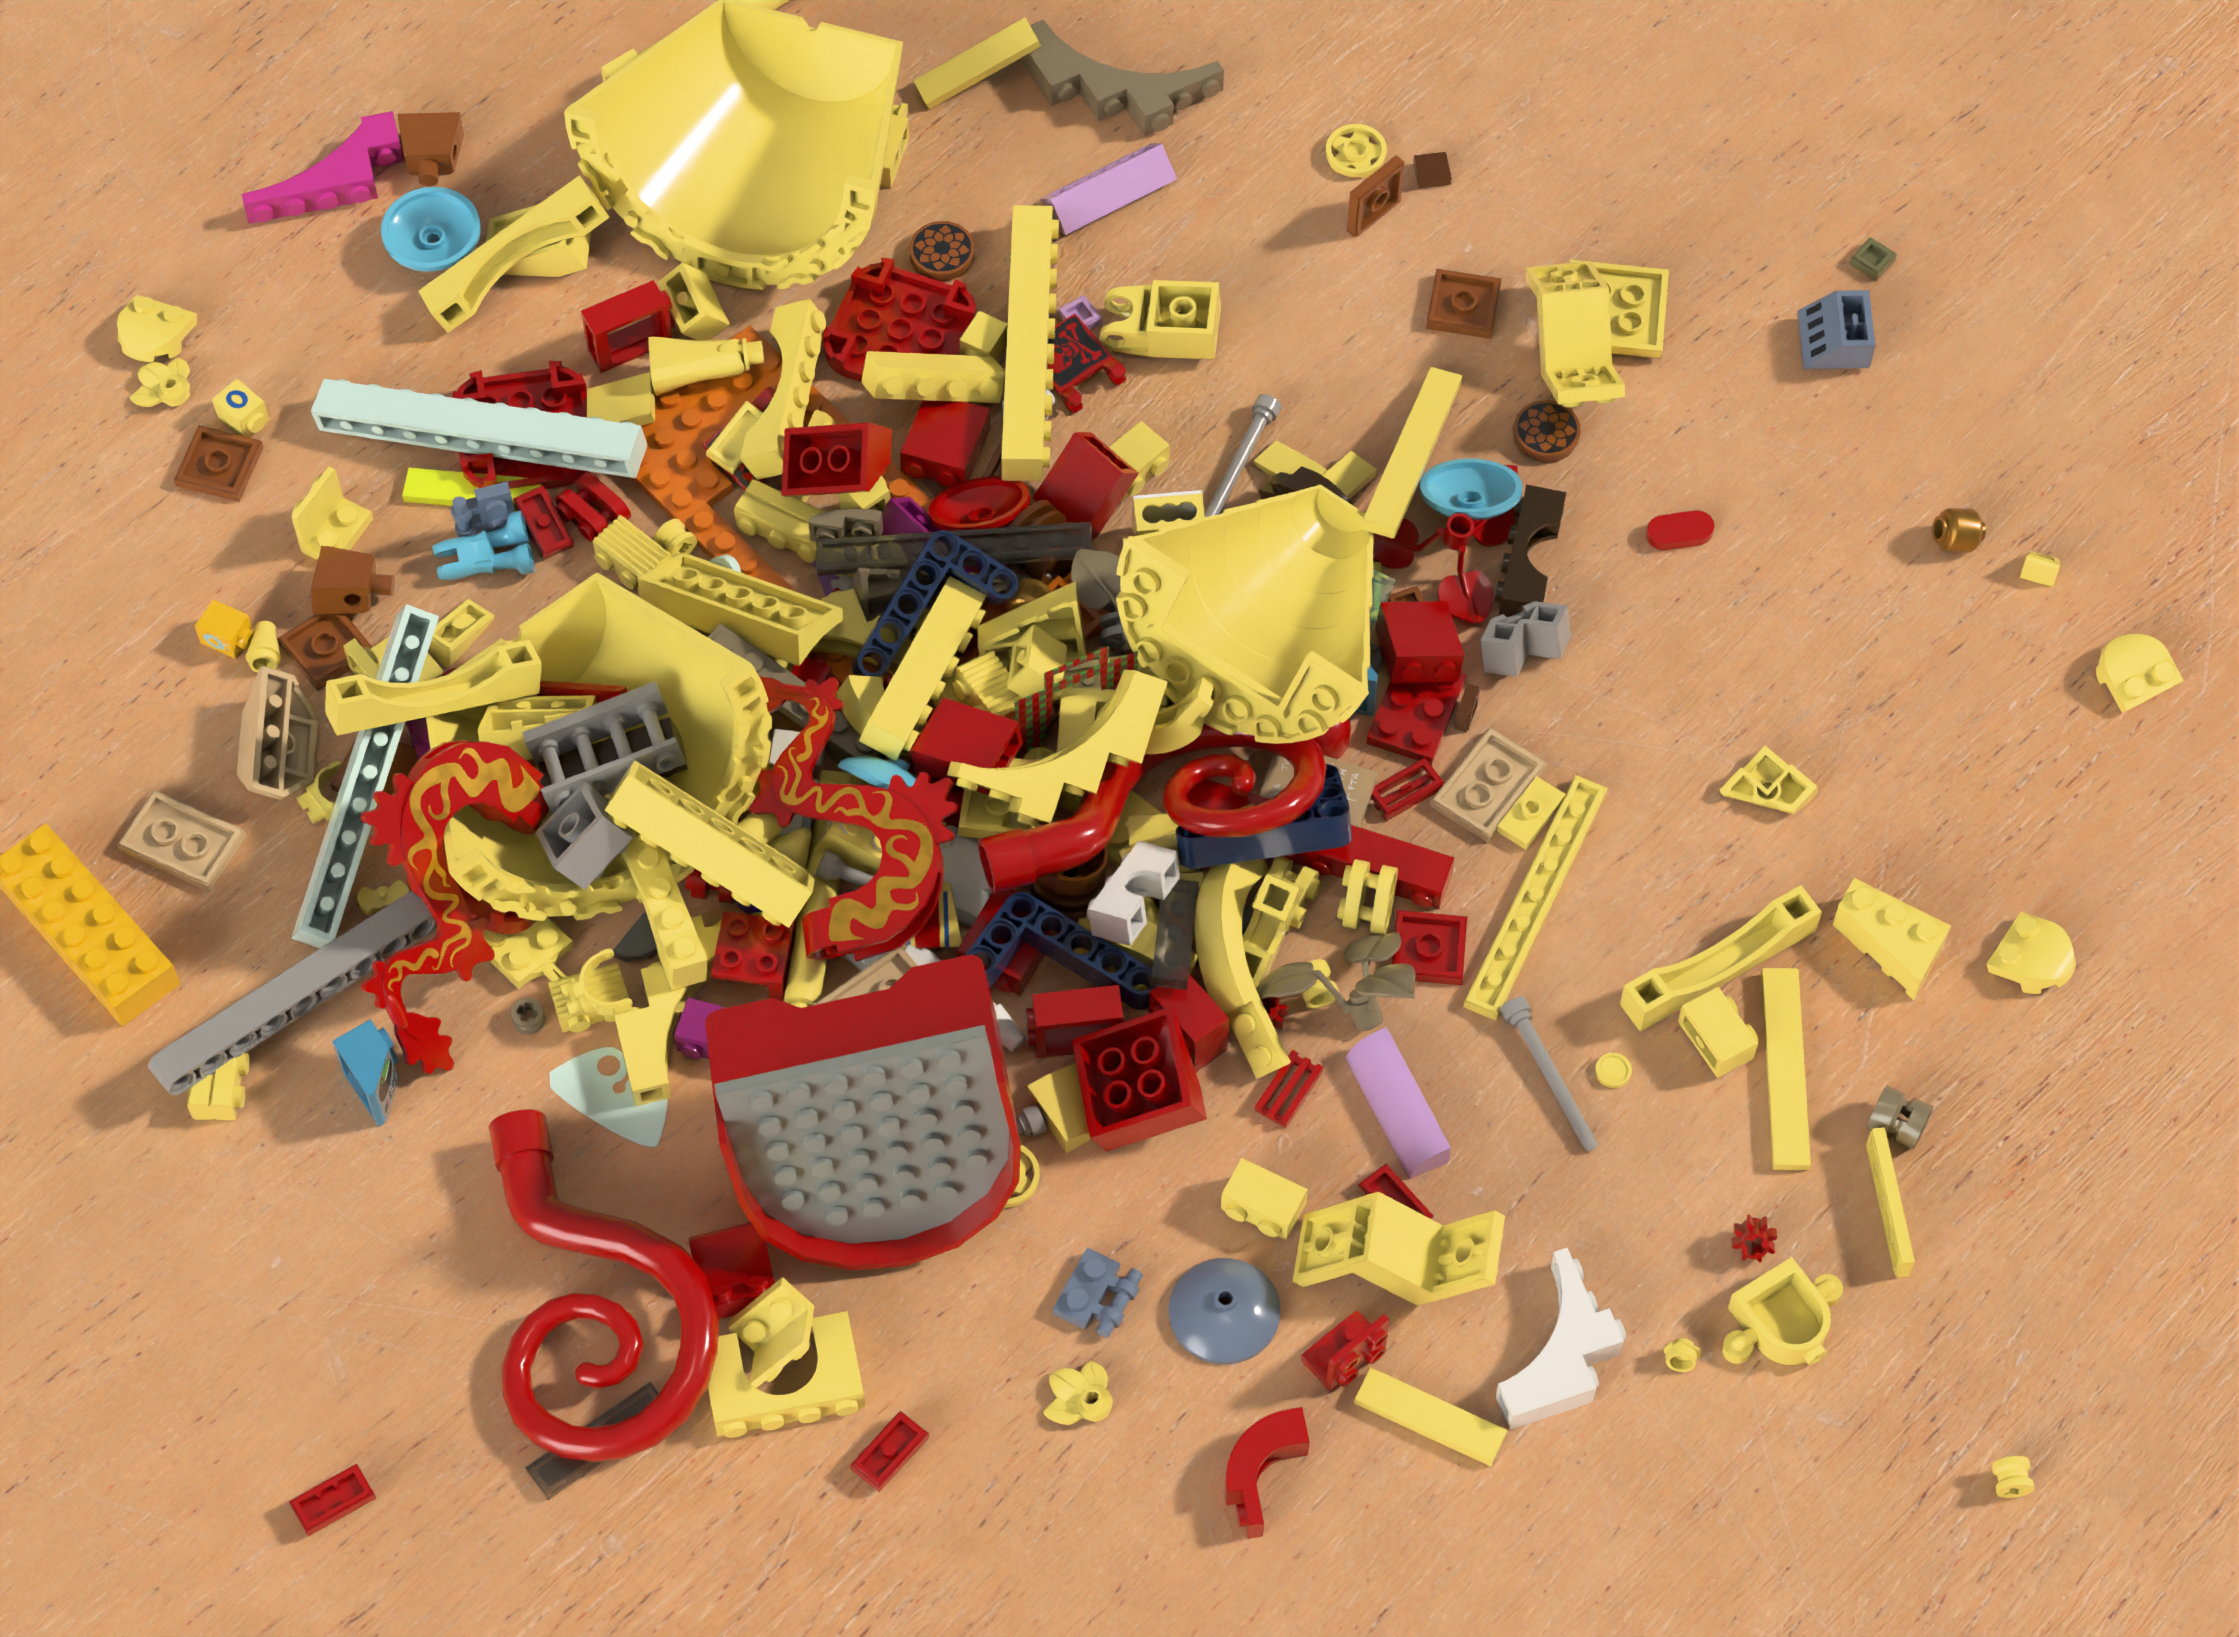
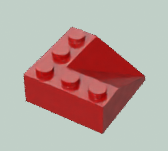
M1172 1006L1072 1039L1089 1136L1092 1141L1106 1152L1207 1119L1201 1086L1177 1015Z

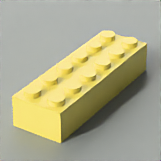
M635 760L610 796L605 812L610 814L609 819L613 823L624 829H627L629 826L640 833V839L653 848L661 846L669 851L671 859L685 868L691 865L702 872L700 876L709 884L715 887H719L721 884L732 891L731 896L742 905L749 907L752 904L762 910V916L774 925L780 926L782 923L789 928L813 892L815 874Z

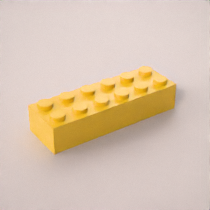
M47 823L0 855V889L122 1027L180 985L173 964Z

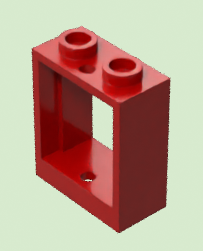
M654 280L581 310L587 350L601 373L649 353L648 337L673 339L671 329L675 328V323L669 312L673 308L667 292L665 290L660 291ZM651 315V317H649V318H647V319H644V320H642V321H640V322H637V323H635V324H633V325H630V326H628V327H625V328H623V329H621V330H618V331H616V332H614V333H611V334H609V335L607 334V333H609V332H611V331H613V330H616V329H618V328H620V327H623V326H625V325H627V324H630V323H632V322H635V321H637V320H639V319H642V318H644V317H646V316Z
M1119 985L1032 994V1008H1026V1028L1028 1045L1036 1046L1037 1058L1073 1055L1072 1039L1122 1023L1123 1011Z

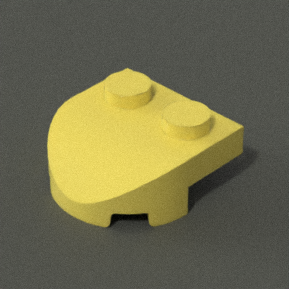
M136 295L118 316L117 342L122 345L123 353L135 360L153 362L155 356L168 354V357L172 359L182 352V340L197 325V313L178 306L168 305L149 297Z
M2144 634L2122 635L2109 641L2100 651L2102 653L2099 665L2096 667L2098 682L2100 685L2103 683L2107 684L2122 713L2184 681L2166 647L2159 640Z
M2020 912L1986 965L1989 973L2020 983L2022 992L2040 994L2043 988L2055 984L2058 988L2063 986L2073 975L2076 960L2070 938L2061 926L2054 922Z

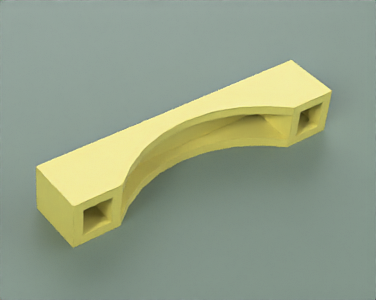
M579 175L418 292L433 317L449 333L476 313L481 301L490 288L519 260L551 243L568 238L583 237L610 217L597 196Z
M810 299L775 308L770 333L778 342L782 353L781 378L768 407L746 433L740 460L757 480L782 474L785 428L803 427L812 380L815 377V367L820 353L822 336L826 328L824 314L817 309Z
M525 640L496 646L485 656L467 667L446 676L427 681L390 683L375 680L362 674L326 681L325 713L336 736L539 694L542 662L531 641Z
M613 792L604 795V797L610 799ZM628 826L627 828L633 839L621 854L629 867L644 904L660 962L672 991L706 981L708 959L663 848L661 846L653 848L640 839V833Z
M1802 885L1772 901L1744 926L1707 950L1679 963L1654 968L1624 985L1620 1006L1641 1032L1680 1010L1682 1005L1716 987L1724 985L1815 933L1822 911Z

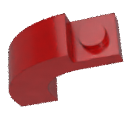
M1302 1407L1278 1411L1258 1420L1242 1434L1230 1454L1225 1479L1226 1506L1236 1504L1239 1527L1246 1526L1248 1539L1263 1536L1264 1520L1257 1490V1482L1261 1474L1270 1465L1278 1461L1308 1456L1310 1441Z

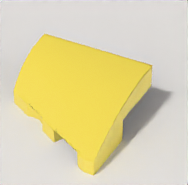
M1764 746L1719 791L1725 797L1795 814L1818 794V787L1792 764L1789 766L1767 746Z
M1076 1063L1052 1072L1027 1085V1092L1047 1119L1048 1128L1066 1153L1091 1140Z

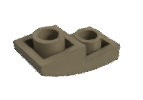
M842 509L810 516L808 522L810 541H815L825 546H844L847 535L854 536L860 540H880L883 532L882 511L871 509Z

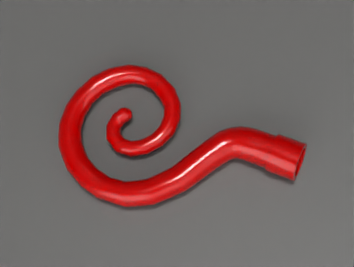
M1203 723L1201 734L1194 741L1180 749L1160 754H1144L1142 763L1129 762L1128 767L1106 761L1097 793L1085 792L1078 809L1072 817L1024 831L1022 828H1017L978 839L979 857L990 891L996 894L1035 883L1037 878L1066 871L1088 862L1098 855L1110 842L1119 823L1128 795L1141 778L1164 761L1192 751L1232 747L1267 751L1285 758L1293 766L1294 777L1286 788L1274 798L1261 804L1238 810L1203 808L1190 803L1187 799L1191 789L1200 782L1213 777L1232 778V791L1237 795L1244 796L1252 791L1256 775L1248 761L1234 754H1210L1191 760L1173 774L1164 788L1163 807L1173 823L1188 832L1208 837H1244L1265 833L1287 825L1308 811L1324 789L1327 767L1321 747L1313 738L1294 743L1273 744L1255 742L1254 735L1238 731L1228 735Z
M532 1109L516 1110L502 1114L492 1120L488 1127L497 1171L501 1172L506 1202L514 1222L525 1234L541 1244L570 1252L624 1262L656 1278L675 1299L681 1319L680 1348L674 1370L659 1394L644 1409L616 1424L599 1427L573 1426L549 1413L537 1402L532 1390L531 1368L538 1349L547 1335L561 1324L576 1319L596 1320L611 1328L619 1342L615 1358L608 1364L602 1365L583 1362L575 1370L576 1379L582 1386L596 1389L619 1385L635 1372L644 1343L638 1321L621 1304L599 1295L571 1293L546 1301L528 1314L510 1339L503 1361V1398L513 1423L536 1446L565 1459L590 1462L619 1460L655 1447L687 1422L709 1386L718 1354L719 1318L708 1276L681 1245L636 1221L582 1209L560 1201L551 1164L554 1155L546 1115L541 1111Z

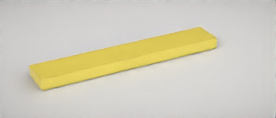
M1762 968L1761 983L1772 1170H1809L1811 1160L1798 968Z

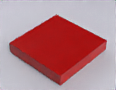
M1396 910L1394 932L1400 934L1401 946L1392 956V964H1409L1413 966L1416 974L1415 981L1462 985L1467 916Z

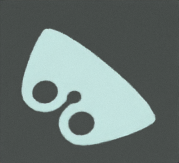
M613 1047L595 1049L577 1056L549 1072L550 1088L564 1101L588 1118L639 1145L656 1147L659 1144L666 1120L668 1099L635 1106L629 1079L625 1083L626 1088L624 1092L618 1094L613 1091V1085L616 1082L622 1081L627 1074L624 1056L620 1050ZM607 1055L615 1056L620 1061L619 1071L612 1076L602 1075L597 1068L599 1060Z

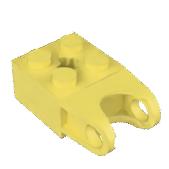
M1153 280L1152 285L1116 287L1106 293L1104 301L1106 309L1127 319L1103 326L1100 331L1099 340L1105 348L1115 352L1147 357L1215 360L1221 313L1219 282ZM1116 298H1122L1127 300L1129 303L1118 304L1113 302L1112 300ZM1108 335L1122 336L1124 339L1112 340Z

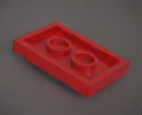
M1461 672L1459 682L1391 683L1390 680L1367 735L1366 743L1417 761L1426 758L1432 765L1466 683L1467 674Z

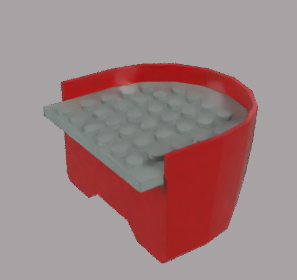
M965 955L911 967L889 989L803 1008L775 998H769L719 1009L707 1016L705 1028L719 1146L739 1206L763 1240L798 1260L851 1271L901 1267L917 1263L958 1248L996 1220L1019 1184L1020 1137L997 1015L984 964L978 956Z

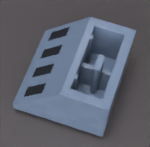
M1869 290L1834 291L1798 310L1797 316L1803 369L1870 368L1875 349V337Z

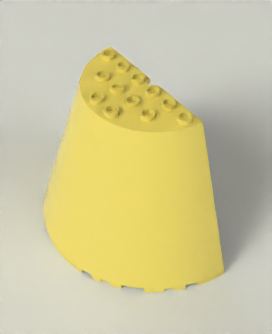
M717 0L567 107L564 114L572 149L577 148L581 157L578 166L583 175L592 182V190L607 210L613 208L624 219V222L633 228L630 234L641 243H646L653 247L655 253L663 259L668 260L671 256L706 273L711 281L739 288L763 290L766 285H777L778 289L790 288L793 283L802 285L815 282L818 276L834 268L838 269L860 246L873 222L878 203L903 42L821 22L817 28H812L800 16L735 0Z
M595 573L519 625L520 631L515 639L505 641L500 638L451 672L453 673L467 667L485 656L496 646L530 640L542 662L540 682L554 681L627 686L628 692L656 682L668 710L667 714L659 716L658 719L660 721L668 717L671 718L682 736L688 770L665 777L664 779L738 825L739 816L747 811L755 798V795L752 793L761 768H766L771 748L768 732L772 728V717L767 710L766 702H769L764 685L753 665L599 573ZM489 704L426 717L430 749L443 742L461 740L479 742L477 729ZM643 722L625 729V732L645 726V723ZM610 735V736H607V737H605V738L599 739L597 742H600V741H603V740H605V739L611 738V735ZM533 759L526 760L537 770H539L538 763L535 764ZM465 805L457 811L445 827L444 843L449 873L478 901L481 899L487 901L493 909L500 912L513 911L520 918L545 921L546 916H574L577 921L593 918L600 912L612 914L622 911L621 904L636 898L639 903H642L636 883L622 854L617 855L604 869L603 874L597 880L592 881L584 890L553 868L536 832L534 835L522 834L507 827L500 821H487L469 805ZM551 811L548 812L536 832L552 816ZM663 848L677 883L694 871V867L691 865L685 868L671 859V853Z

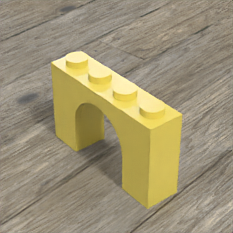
M848 1311L812 1318V1331L818 1357L816 1371L803 1388L786 1395H772L754 1388L749 1383L750 1381L747 1379L743 1369L737 1333L719 1336L718 1354L708 1386L717 1437L725 1435L728 1438H735L746 1434L748 1430L759 1428L763 1430H776L784 1426V1423L794 1421L812 1423L825 1415L836 1413L839 1416H847L856 1413L860 1408H866Z

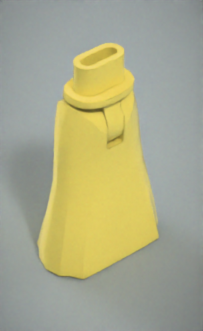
M648 337L650 371L655 396L698 381L739 375L743 371L749 370L752 364L764 363L762 341L747 342L746 338H742L741 342L739 339L681 340Z

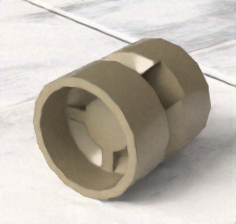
M1886 1085L1873 1110L1867 1128L1872 1130L1873 1128L1885 1127L1886 1135L1892 1133L1895 1135V1141L1915 1149L1934 1106L1916 1098L1907 1101L1905 1093ZM1900 1114L1908 1118V1121H1899Z

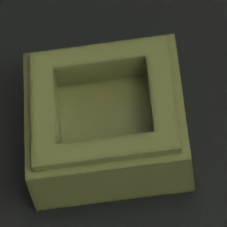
M1869 237L1851 257L1850 265L1877 281L1896 260L1897 254Z

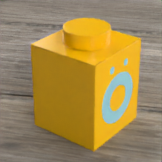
M214 599L195 624L201 644L234 659L238 657L242 649L249 647L254 635L248 614Z

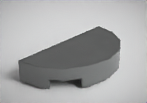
M646 910L613 949L615 958L630 962L631 959H642L645 957L649 959L658 953Z

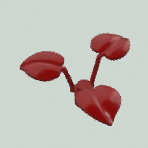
M1514 507L1500 516L1479 521H1472L1466 514H1453L1449 517L1445 528L1439 527L1436 533L1420 544H1417L1419 539L1417 528L1411 521L1403 518L1395 538L1374 533L1373 559L1388 568H1405L1412 564L1414 551H1422L1442 537L1444 544L1449 549L1457 550L1458 576L1450 575L1441 581L1437 590L1438 601L1448 602L1453 617L1471 624H1480L1488 617L1491 611L1494 591L1490 580L1483 572L1474 570L1464 574L1465 547L1472 536H1474L1479 544L1493 547L1504 544L1508 540L1511 524H1515L1513 516Z

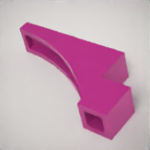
M393 111L361 117L362 123L341 146L306 171L269 187L243 193L242 199L249 224L377 199L378 195L372 167L388 166L404 161Z

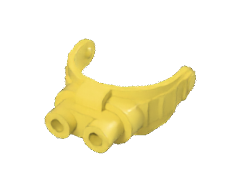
M335 761L329 764L328 767L320 769L315 776L314 782L305 788L307 792L296 798L303 810L306 808L310 810L307 812V815L313 824L324 818L327 821L330 820L335 803L323 797L322 790L329 778L339 770L342 764L340 761Z
M605 949L590 957L582 967L581 973L571 976L572 981L560 984L563 997L570 998V1001L566 1002L570 1016L581 1012L584 1015L597 1013L598 1015L611 1016L632 1007L633 1002L629 998L616 1002H601L589 995L586 990L590 975L601 962L614 957L613 950Z

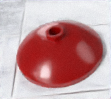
M1002 476L975 478L951 486L937 495L929 506V516L932 524L940 530H947L955 535L965 537L988 536L1009 526L1029 506L1030 494L1028 487L1021 481L1002 480Z

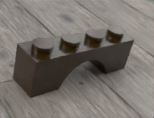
M1526 484L1524 497H1521L1514 508L1513 516L1519 517L1518 524H1511L1507 544L1513 545L1511 554L1504 553L1501 573L1506 574L1505 582L1498 581L1494 601L1500 602L1499 615L1504 614L1506 617H1511L1523 612L1522 606L1534 601L1544 602L1548 577L1531 564L1527 554L1535 545L1546 540L1558 538L1567 492Z

